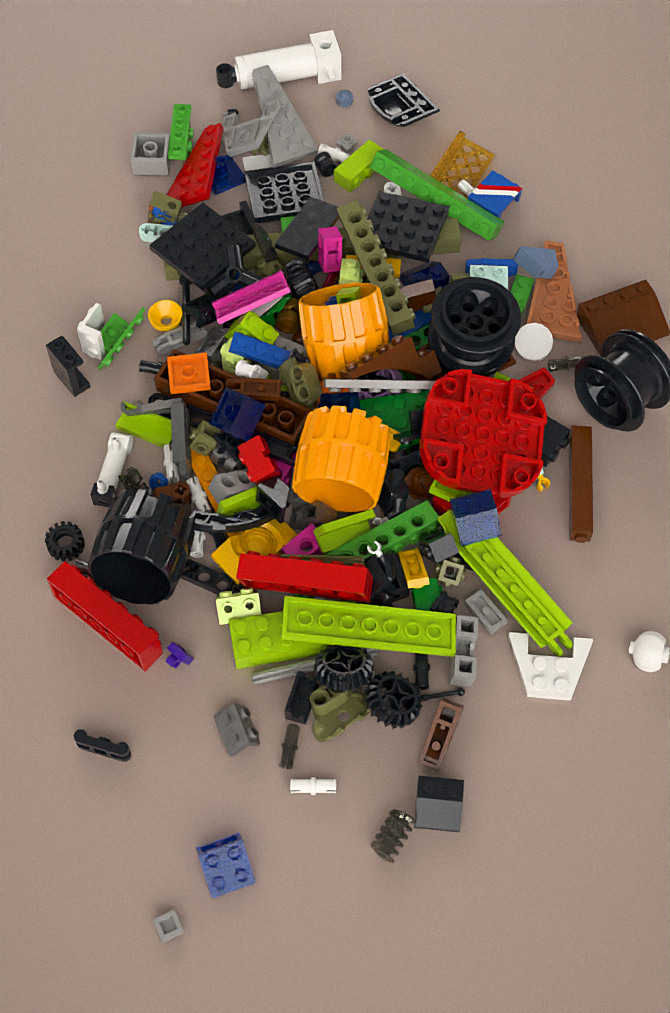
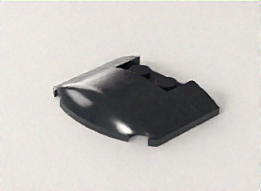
M404 73L368 88L369 101L373 109L383 120L394 126L405 127L440 112V109Z

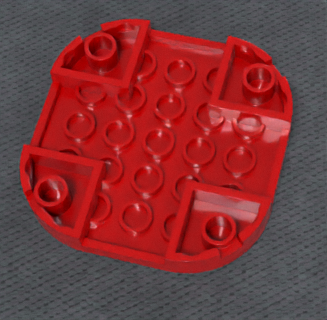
M468 369L448 372L434 383L425 400L419 448L422 463L428 473L446 487L500 498L516 496L532 485L543 467L544 461L541 460L544 426L547 423L545 406L542 400L536 397L530 386L517 379L511 378L509 381L476 375L472 374V370Z

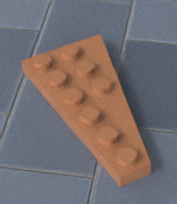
M545 240L544 248L555 249L559 267L552 279L537 278L527 324H542L549 329L553 338L581 343L582 334L579 329V319H577L576 303L570 283L564 243Z

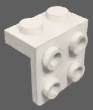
M96 303L93 308L91 307L88 310L85 319L78 324L77 332L82 352L91 358L103 360L106 352L100 331L104 327L105 322L101 304Z

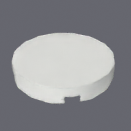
M530 323L519 329L515 337V350L523 359L532 362L540 361L551 352L553 337L549 329L544 325Z

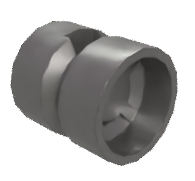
M220 444L215 447L210 459L215 465L223 468L226 473L237 469H245L246 464H243L240 459L235 462L234 458L228 453L218 454L217 451L221 448Z

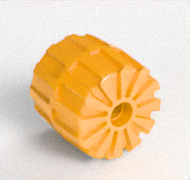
M356 282L328 286L304 295L298 302L301 334L307 358L314 366L317 375L321 374L320 378L327 379L336 374V379H341L339 371L345 369L346 364L353 361L357 362L361 359L362 355L376 351L377 346L390 343L386 311L380 288L377 285ZM360 287L361 299L342 304L325 305V302L329 301L328 298L336 296L341 288Z
M324 406L311 411L306 417L298 443L292 482L293 491L305 502L311 504L322 501L337 512L358 513L373 509L379 500L387 470L390 446V428L388 425H380L382 419L377 416L366 418V411L357 408L352 413L347 412L346 406H332L331 409Z

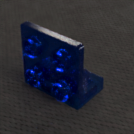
M240 833L196 848L211 898H216L255 884L256 881Z

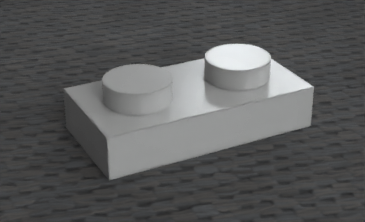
M482 589L464 601L465 606L475 617L479 618L478 621L490 635L507 624L508 620Z

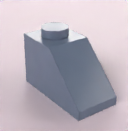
M520 246L513 258L514 262L536 278L552 279L559 267L555 249Z

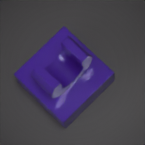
M172 642L167 647L172 654L166 659V662L171 667L177 668L181 662L189 665L194 660L181 645Z

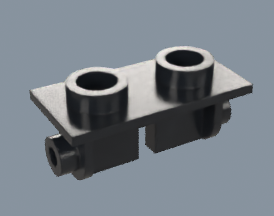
M420 443L410 446L411 453L407 454L405 449L392 453L389 459L393 469L397 468L406 471L409 468L423 464L420 456Z

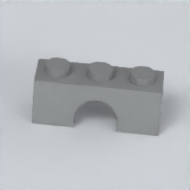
M457 615L456 654L454 657H450L449 685L471 687L476 679L477 657H473L475 642L478 638L479 618L463 615Z

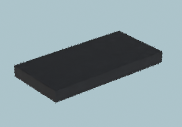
M310 197L276 241L275 248L309 260L318 248V229L333 227L338 221L339 216L336 210L338 206Z

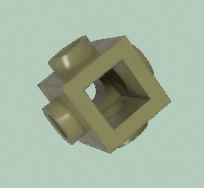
M270 256L266 259H261L257 263L255 273L266 278L281 270L283 272L285 267L273 256Z
M202 420L196 429L193 428L188 436V439H190L188 448L207 456L218 445L213 436L215 433H220V428Z
M451 556L437 563L434 573L438 574L437 579L441 581L440 584L452 587L453 585L458 586L459 582L464 580L466 569H464V564L460 563V558ZM453 567V573H446V568Z

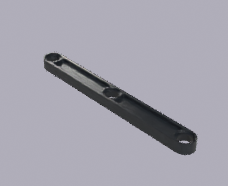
M154 393L149 397L148 403L175 398L162 393ZM186 403V407L190 411L191 427L197 428L202 420L220 428V430L224 426H229L231 428L228 432L223 433L220 431L219 435L226 437L232 431L241 444L260 435L268 444L271 454L268 455L270 458L295 467V460L290 459V456L297 453L298 446ZM171 413L160 414L171 419Z

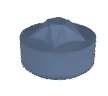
M348 90L339 91L336 94V103L341 107L350 106L353 103L352 92Z

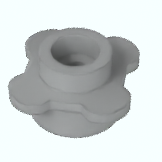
M345 133L341 139L337 140V144L340 145L343 151L353 150L354 145L358 143V140L350 136L349 133Z

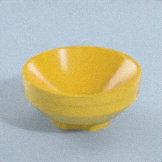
M161 300L149 308L148 319L153 328L159 331H170L181 324L183 313L180 305L176 302ZM165 318H169L172 320V322L168 325H164L161 323V321Z

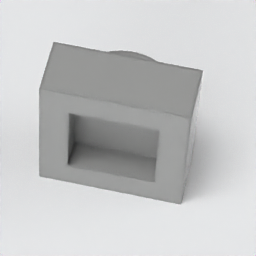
M171 910L153 919L162 943L184 933L175 910Z

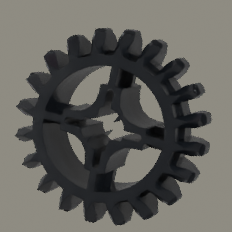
M299 257L286 264L287 274L299 298L319 289L304 259Z
M327 645L326 649H321L317 655L314 671L316 679L320 681V685L326 686L327 690L333 688L335 693L338 690L343 691V693L350 690L353 693L354 689L361 690L362 686H367L373 676L374 664L371 655L367 653V650H362L361 647L334 645L332 647Z
M384 671L381 674L375 675L367 684L368 686L364 692L366 695L364 702L368 703L366 709L372 711L371 716L377 717V723L382 721L385 727L391 725L393 729L397 727L402 729L416 720L422 709L421 702L423 698L418 696L420 690L414 688L416 683L411 684L409 677L403 678L402 672L396 675L394 671L389 673ZM386 688L384 692L380 691V689ZM406 707V711H401V708Z

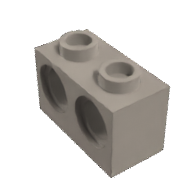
M248 469L218 473L213 477L208 489L218 505L220 501L258 485L249 480L246 474Z

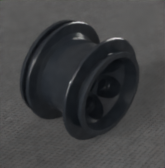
M465 277L450 282L439 291L432 304V319L427 335L429 349L435 351L440 366L448 372L468 369L472 370V374L481 376L494 374L506 364L514 350L515 336L521 325V310L516 298L503 285L487 278Z
M622 329L609 335L602 344L601 357L587 355L576 363L574 385L578 399L585 410L605 427L625 432L635 431L644 422L645 408L659 409L670 401V360L652 339L638 331Z

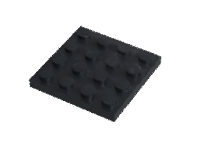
M315 162L244 171L254 220L257 223L281 220V217L296 216L310 197L325 202Z
M379 191L366 220H371L374 227L373 235H378L381 242L379 247L380 249L384 248L387 254L429 263L449 214L450 207Z
M202 202L152 242L149 247L152 252L203 291L227 270L224 253L225 246L241 245L242 256L244 257L256 247V242Z

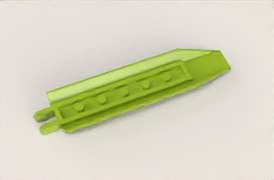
M454 507L437 518L444 531L452 534L461 557L540 648L548 645L557 657L562 656V649L554 641L557 637L565 648L570 649L573 647L572 641L564 633L573 622L489 527Z

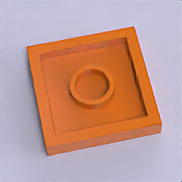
M207 352L167 357L171 394L211 390Z

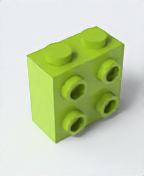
M252 311L244 313L235 320L225 334L228 340L230 337L233 338L235 332L271 345L279 336V333L275 331L273 326L265 323L258 314Z

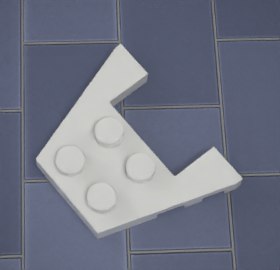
M509 632V643H511L513 655L519 667V674L526 696L571 700L593 639L573 637L572 658L528 654V634Z

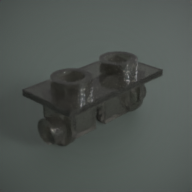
M129 467L126 475L118 476L126 490L133 489L137 493L140 488L149 489L145 482L141 483L143 478L137 468Z

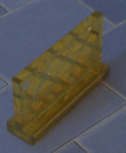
M462 131L458 132L430 174L431 177L439 182H447L449 188L454 191H460L457 186L453 187L451 181L459 180L460 182L462 179L471 178L472 184L470 185L475 188L495 157L494 153L466 139V133ZM466 145L470 147L473 152L465 153L463 147ZM478 155H484L489 159L485 161H480ZM474 156L476 162L469 163L467 157ZM463 158L465 163L457 164L455 159ZM478 166L480 172L473 173L471 167ZM467 168L469 174L461 175L459 169ZM455 170L457 175L449 176L448 171Z

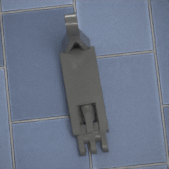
M182 398L142 404L138 400V407L132 410H126L127 405L122 401L121 410L126 416L171 413L173 463L178 466L179 474L186 481L191 478L192 458L191 449L188 448L190 439H188L190 434V411Z

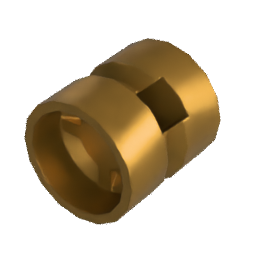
M292 298L277 314L275 326L281 332L292 334L296 333L299 329L298 302L300 300Z

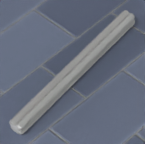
M361 647L362 650H367L371 657L378 655V649ZM316 658L255 672L252 674L253 683L260 684L297 675L298 671L304 673L314 671Z

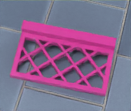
M281 270L217 299L212 304L216 312L217 321L219 324H222L291 291Z

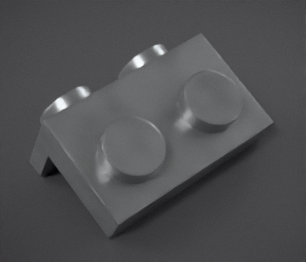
M233 703L213 716L228 755L234 756L250 745H260L259 733L252 724L250 711L244 705Z

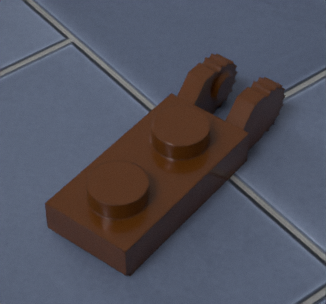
M231 378L226 380V387L231 388L224 392V396L228 399L280 401L282 380Z

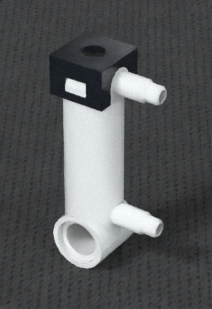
M115 432L110 434L108 451L98 481L94 483L90 494L93 505L110 507L113 499L117 497L116 489L127 455L131 453L133 446L132 435Z

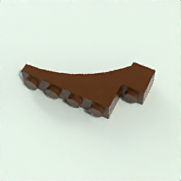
M398 335L393 337L390 343L377 346L376 351L373 353L369 352L362 355L359 361L346 364L345 369L339 371L341 379L353 380L363 374L376 370L393 369L415 376L416 380H429L441 373L442 370L434 350L422 348L416 351L411 337Z

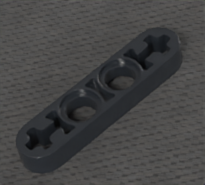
M188 559L185 568L189 566L190 571L185 570L180 577L217 595L224 591H232V594L240 593V590L245 588L241 583L237 585L229 576L191 559ZM202 573L210 575L207 581H200L198 579ZM225 581L228 583V587L221 590L217 588V584Z

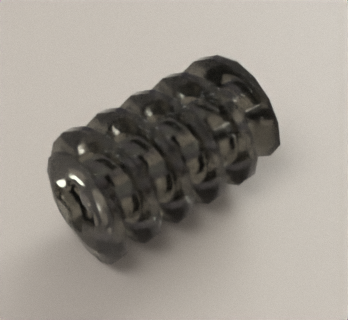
M395 809L389 812L390 817H387L384 820L385 825L380 827L381 833H377L375 836L376 841H372L370 844L373 851L379 857L390 863H394V859L390 855L398 856L399 854L395 846L401 848L404 846L400 838L408 839L404 831L412 832L413 830L408 824H417L412 816Z

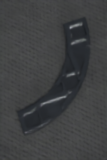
M261 505L253 510L247 509L234 512L233 515L229 516L222 515L221 513H207L194 510L189 517L195 520L194 530L211 533L240 532L259 527L275 519Z

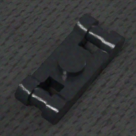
M79 729L74 733V740L78 748L121 762H127L131 759V751L125 742L114 744L105 737L97 739L88 736L83 729Z

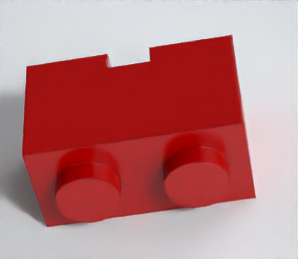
M260 435L237 446L240 451L238 454L239 459L243 464H246L248 469L246 474L251 482L261 484L281 475L275 460H271L268 456L271 454L266 440Z

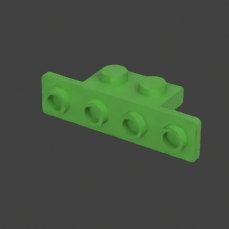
M174 104L168 159L185 160L188 158L189 152L192 151V141H190V138H194V128H191L190 124L192 109L190 104Z
M141 308L130 324L116 313H113L100 331L107 355L97 367L101 370L104 365L106 367L109 366L114 359L111 355L114 351L118 353L124 346L122 340L124 338L129 339L135 331L132 329L134 324L139 325L145 316L142 314L146 310L145 308Z

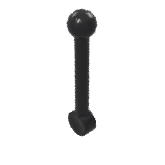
M460 687L455 691L431 695L423 694L420 697L423 698L422 701H428L433 698L457 694L463 696L465 689Z

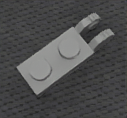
M196 321L190 322V343L207 336L204 327L198 328L196 327ZM183 326L167 331L153 339L152 345L157 348L156 352L159 356L169 354L171 350L185 346L183 344Z

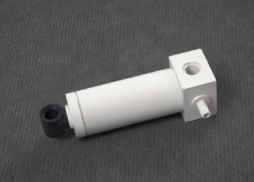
M330 30L310 34V43L235 56V65L231 66L230 64L222 63L216 68L217 84L221 88H230L234 82L239 84L240 90L255 88L252 76L253 69L269 65L279 83L316 76L318 84L341 80V52L334 32Z

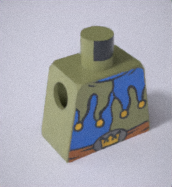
M154 191L149 203L148 223L175 225L189 213L181 211L182 202L180 200Z

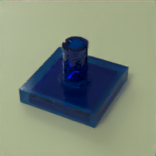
M226 155L215 158L216 168L211 188L215 196L246 183L245 175L232 157Z

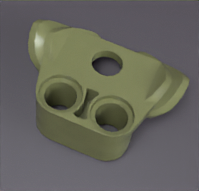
M291 357L280 365L278 369L279 380H282V385L286 383L291 398L289 400L313 410L312 405L322 395V388L316 370L311 363H297L295 357Z
M321 686L315 690L310 696V702L315 716L313 733L318 742L330 740L344 733L346 728L356 721H362L371 712V710L366 709L368 703L364 702L365 695L358 692L352 693L350 690L345 691V693L343 691L335 693L333 688L327 690L326 686ZM348 713L350 717L347 721L342 722L338 720V715Z

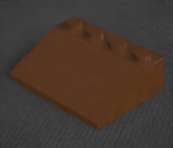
M646 279L582 302L578 307L577 319H579V323L600 356L604 340L609 335L622 329L638 331L653 341L670 335V330L656 293Z

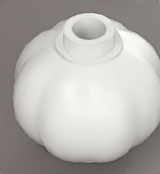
M647 631L640 634L635 642L631 641L629 654H633L634 663L639 669L645 672H655L661 669L663 663L668 664L670 647L666 646V639L663 635L655 631Z

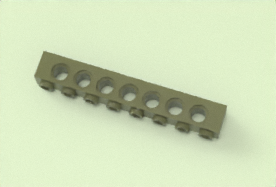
M354 200L336 208L341 224L368 282L380 288L388 326L393 336L414 328L413 320L416 319L412 308L408 309L406 305L409 303L406 294H401L399 289L402 287L399 279H394L392 275L395 274L391 263L387 264L386 262L388 257L384 248L380 249L379 247L381 244L377 234L373 235L374 227L371 220H366L365 218L367 212L364 205L360 206L358 200Z

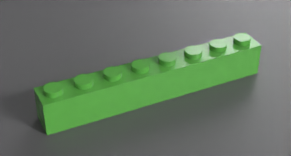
M384 149L376 152L370 166L371 169L423 201L449 206V217L452 219L458 218L460 224L486 240L490 241L497 238L505 221L389 150Z

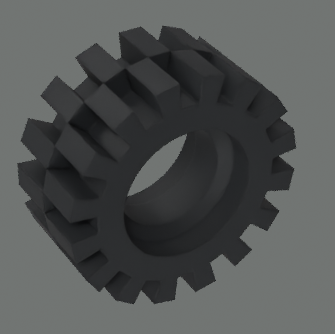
M61 521L60 526H58V523H55L54 529L50 527L49 532L45 534V543L50 555L54 556L55 560L61 558L62 562L65 561V558L72 561V556L75 558L79 557L78 552L82 553V548L85 546L80 528L76 524L72 525V522L69 521L67 525L65 521ZM64 536H70L73 539L72 543L68 546L60 547L57 545V541Z

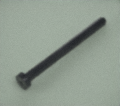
M180 275L182 304L190 301V285L192 282L183 275ZM182 312L183 344L189 345L190 315Z

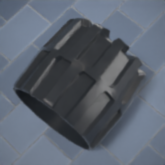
M140 488L137 493L133 489L121 492L119 496L113 499L99 527L88 562V572L92 575L94 582L102 589L107 590L115 598L133 604L154 605L159 604L163 600H168L172 596L183 573L195 536V520L185 516L189 510L182 503L177 507L172 504L173 497L165 493H161L159 497H154V491L151 489Z

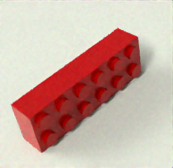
M247 551V554L240 553L236 579L245 588L252 587L259 590L370 603L373 577L368 568H365L363 564L353 563L352 566H346L340 561H331V564L315 558H311L310 561H304L297 556H289V559L273 553H269L268 556H261L260 553L255 551Z
M64 561L47 578L54 598L146 672L163 654L159 633L152 627L147 628L138 615H131L123 603L120 601L116 603L107 590H100L92 578L89 576L85 578L76 565H69Z

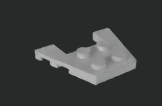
M278 98L265 102L261 117L238 124L239 116L236 113L224 116L223 122L225 126L223 128L226 133V153L232 157L259 148L282 102Z

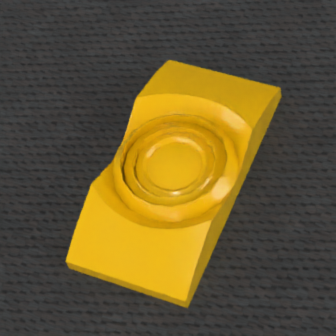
M273 519L264 525L244 530L237 535L229 537L211 554V558L239 585L240 582L236 579L240 553L247 554V551H255L260 553L261 556H268L269 553L281 555V549L298 534L285 521L280 524L276 519Z

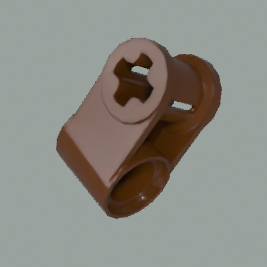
M185 482L157 487L153 490L154 497H159L161 493L173 497L172 504L176 507L181 503L185 507L192 503L190 487Z

